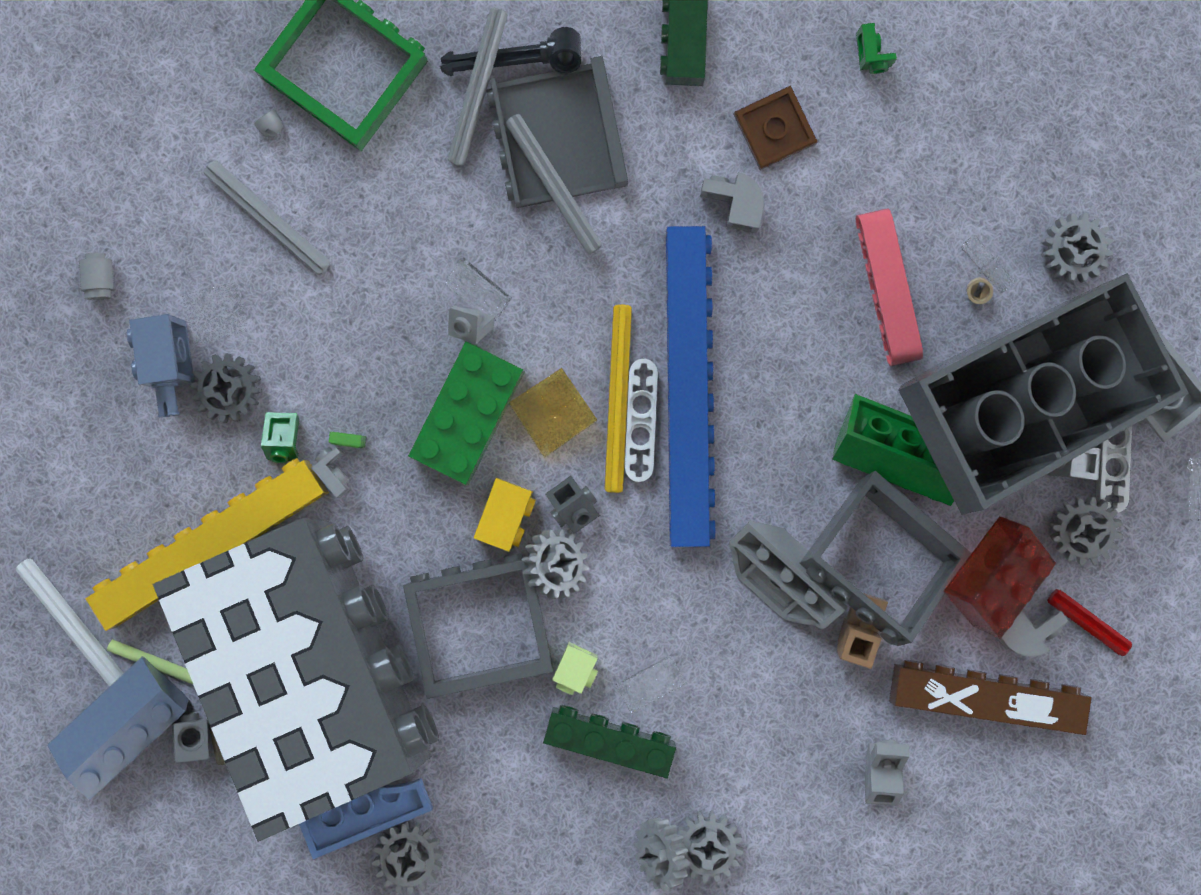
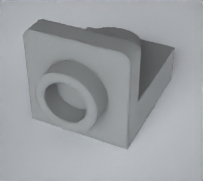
M453 305L449 309L448 335L477 344L494 328L495 317L484 314L478 309H465Z
M329 447L315 458L317 464L312 469L334 496L341 498L351 490L346 485L349 478L338 466L333 469L330 465L339 459L344 452L341 448L336 447L332 450Z
M1092 448L1051 471L1048 475L1099 480L1102 449Z

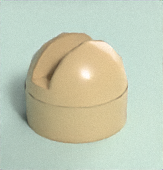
M975 278L967 285V296L975 304H984L992 298L993 287L987 279ZM979 282L984 283L979 296H973Z

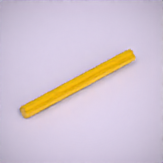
M625 304L614 305L612 320L604 485L605 491L611 493L622 492L624 485L632 307Z

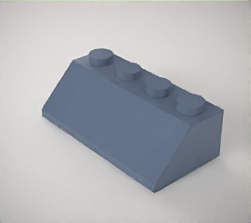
M142 656L51 740L47 746L65 779L91 800L186 711L189 699Z

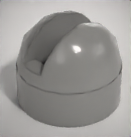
M275 110L269 111L254 123L259 132L265 137H276L283 129V122Z

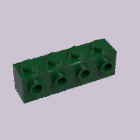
M566 705L552 708L543 744L668 779L676 751L675 741L670 740V735L658 731H653L652 734L641 732L640 727L626 722H622L621 726L609 722V718L592 713L590 717L578 714V709Z

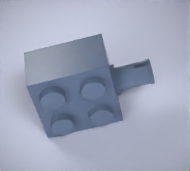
M169 314L129 320L130 329H127V340L129 346L134 351L135 361H132L131 364L134 379L138 380V385L148 386L155 390L159 418L180 415L175 387L195 382L186 321Z

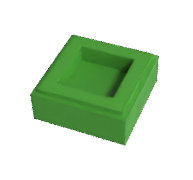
M330 431L329 443L332 445L363 448L365 447L367 436Z

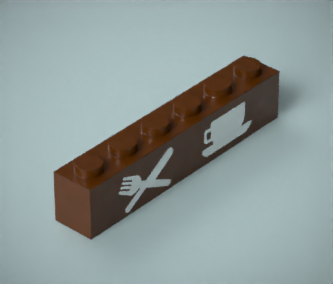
M904 660V665L894 664L889 702L894 706L1086 735L1092 697L1082 693L1081 687L1062 684L1061 689L1049 688L1050 682L1030 679L1029 684L1018 683V677L999 674L997 680L986 678V672L967 669V675L955 673L954 667L936 665L935 670L923 668L924 663L913 660Z

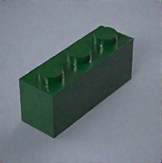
M662 0V12L668 13V24H662L661 44H667L666 56L661 55L660 75H666L665 85L703 86L706 67L708 0Z

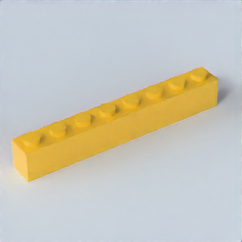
M298 458L292 460L281 468L284 473L274 479L270 475L256 483L254 486L257 490L246 496L245 493H241L229 500L227 503L230 507L221 513L218 510H214L202 517L200 520L203 524L194 530L191 527L185 528L173 536L175 542L165 547L164 544H161L147 552L148 559L138 564L137 561H134L119 570L121 576L111 581L108 578L92 588L94 593L85 599L104 630L108 631L120 626L159 601L153 587L154 583L260 537L328 494L329 491L313 471L310 461L303 460L300 462Z

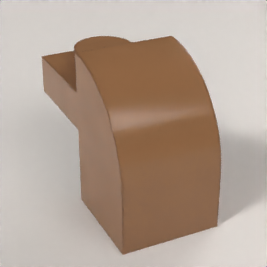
M863 593L883 611L886 610L888 604L886 600ZM851 607L847 617L843 620L837 644L838 656L842 660L872 669L882 638L878 634L879 630L873 625L861 621L856 616V611Z

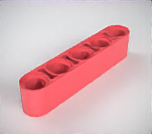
M887 208L856 215L857 229L860 228L861 233H858L863 258L868 261L865 267L870 289H874L875 294H872L876 315L877 319L881 320L882 323L879 325L884 350L889 353L886 356L887 362L890 366L921 360L923 358L921 338L891 211Z

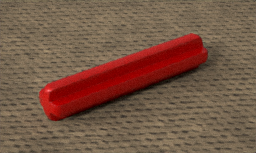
M1055 589L1049 595L1047 601L1050 605L1062 611L1065 616L1118 655L1125 656L1132 648L1131 641L1062 590Z

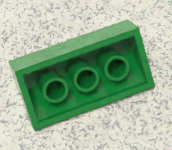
M854 394L837 437L832 460L867 474L876 471L890 483L951 506L954 499L912 416Z

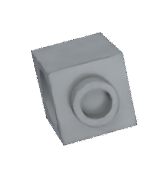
M199 712L183 713L172 724L173 758L175 763L209 759L207 719L205 716H199ZM186 729H197L199 736L195 742L187 744L181 741V735Z

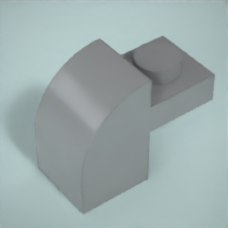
M738 172L734 184L729 183L728 178L721 176H711L710 179L704 178L700 197L730 202L726 227L757 233L760 228L764 208V198L759 185L751 177Z
M1011 606L988 622L987 626L1005 648L1018 654L1032 657L1049 652L1050 650L1043 640L1045 638L1050 640L1058 636L1063 631L1061 627L1069 621L1062 611L1051 609L1030 623L1021 608Z
M895 740L869 743L865 769V804L892 806L899 804L904 795L903 768L910 757L909 744H899Z

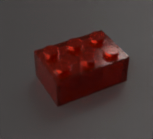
M999 516L943 592L973 627L1001 639L1013 625L1014 620L1026 604L1032 599L1045 578L1049 576L1056 562L1028 526Z

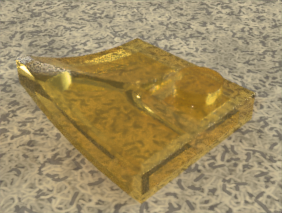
M562 368L509 402L510 407L543 458H546L597 422V418Z

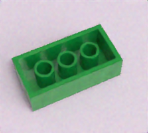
M465 341L408 457L465 485H469L525 371Z

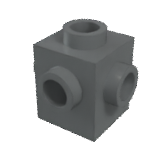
M569 476L545 494L555 508L550 512L560 527L567 524L573 534L600 516L593 506L597 502L594 495L587 486L581 489L572 476Z

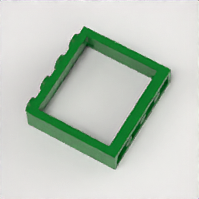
M305 0L255 67L254 71L274 89L356 149L362 151L427 64L428 60L423 52L425 48L414 38L410 37L406 40L399 35L400 30L389 20L384 18L383 21H380L373 16L374 10L363 1L359 0L356 3L353 0H332L409 56L401 70L358 128L355 129L275 70L326 1Z

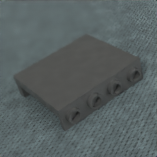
M603 56L590 58V64L581 65L576 71L571 73L552 71L497 83L495 77L490 78L492 88L487 89L486 92L490 109L496 108L498 119L492 121L496 139L502 138L504 150L499 151L502 170L509 169L511 181L505 182L509 201L515 200L517 208L554 200L506 126V121L516 114L521 115L572 197L628 186V177Z

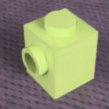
M568 642L553 675L552 681L557 682L556 688L571 695L575 691L582 694L585 686L591 688L598 673L597 670L593 669L598 655Z

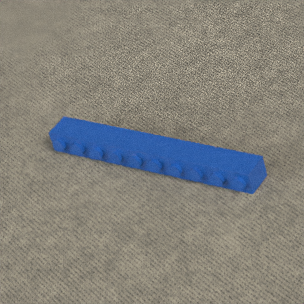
M667 226L669 532L671 547H710V539H715V520H709V508L715 507L714 488H709V476H714L715 462L714 457H709L708 444H714V425H708V412L714 411L713 393H708V381H713V361L707 362V349L713 348V331L707 330V317H712L713 304L712 298H707L706 286H712V267H706V254H711L712 238L711 235H706V226Z

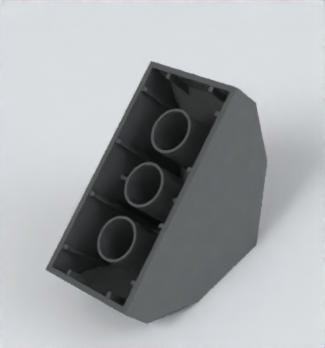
M1128 273L1046 310L935 365L902 384L898 390L961 515L985 510L1189 394Z

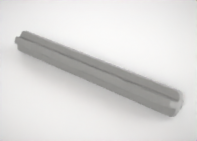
M492 7L489 11L449 152L448 161L457 165H464L466 163L507 20V12L499 8Z
M516 114L506 121L507 128L588 254L594 253L601 247V241L521 115Z
M218 161L210 162L207 165L204 174L312 271L320 275L327 270L330 261Z

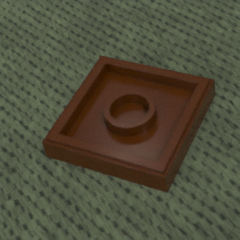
M791 85L733 113L759 170L767 168L818 143Z

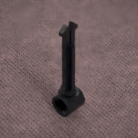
M560 27L551 33L547 41H541L540 44L498 49L493 68L542 62L543 64H550L555 71L560 73L574 72L581 65V36L573 28ZM453 51L446 53L441 57V63L445 64L440 66L441 72L448 76H454V72L473 70L478 51L454 55Z

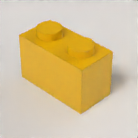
M496 478L473 538L508 552L511 551L513 545L519 547L525 529L520 528L523 517L531 516L536 503V499L531 498L533 491Z

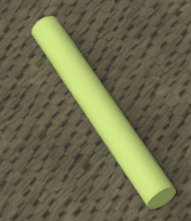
M114 639L110 641L107 647L108 652L134 662L143 656L160 672L193 685L187 668Z

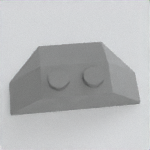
M750 520L729 541L737 578L784 620L816 625L817 628L825 629L846 611V605L836 600L826 585L808 576L806 573L807 569L800 564L808 550L784 528Z

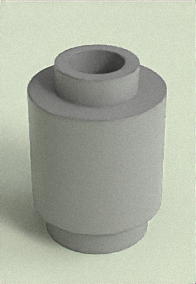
M86 253L85 259L79 260L81 291L84 292L85 299H110L111 291H114L112 259L105 258V253Z

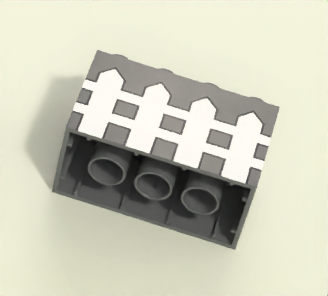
M303 517L153 584L257 842L412 774L432 757L429 750L430 745L439 741L438 730L428 708L425 705H421L412 709L402 686L414 680L405 652L399 644L389 649L386 648L377 625L389 619L381 595L374 585L363 588L354 573L352 566L363 561V554L349 526L339 529L333 522Z

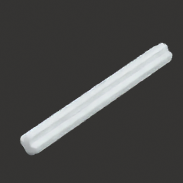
M32 559L22 561L16 567V572L110 687L124 672Z

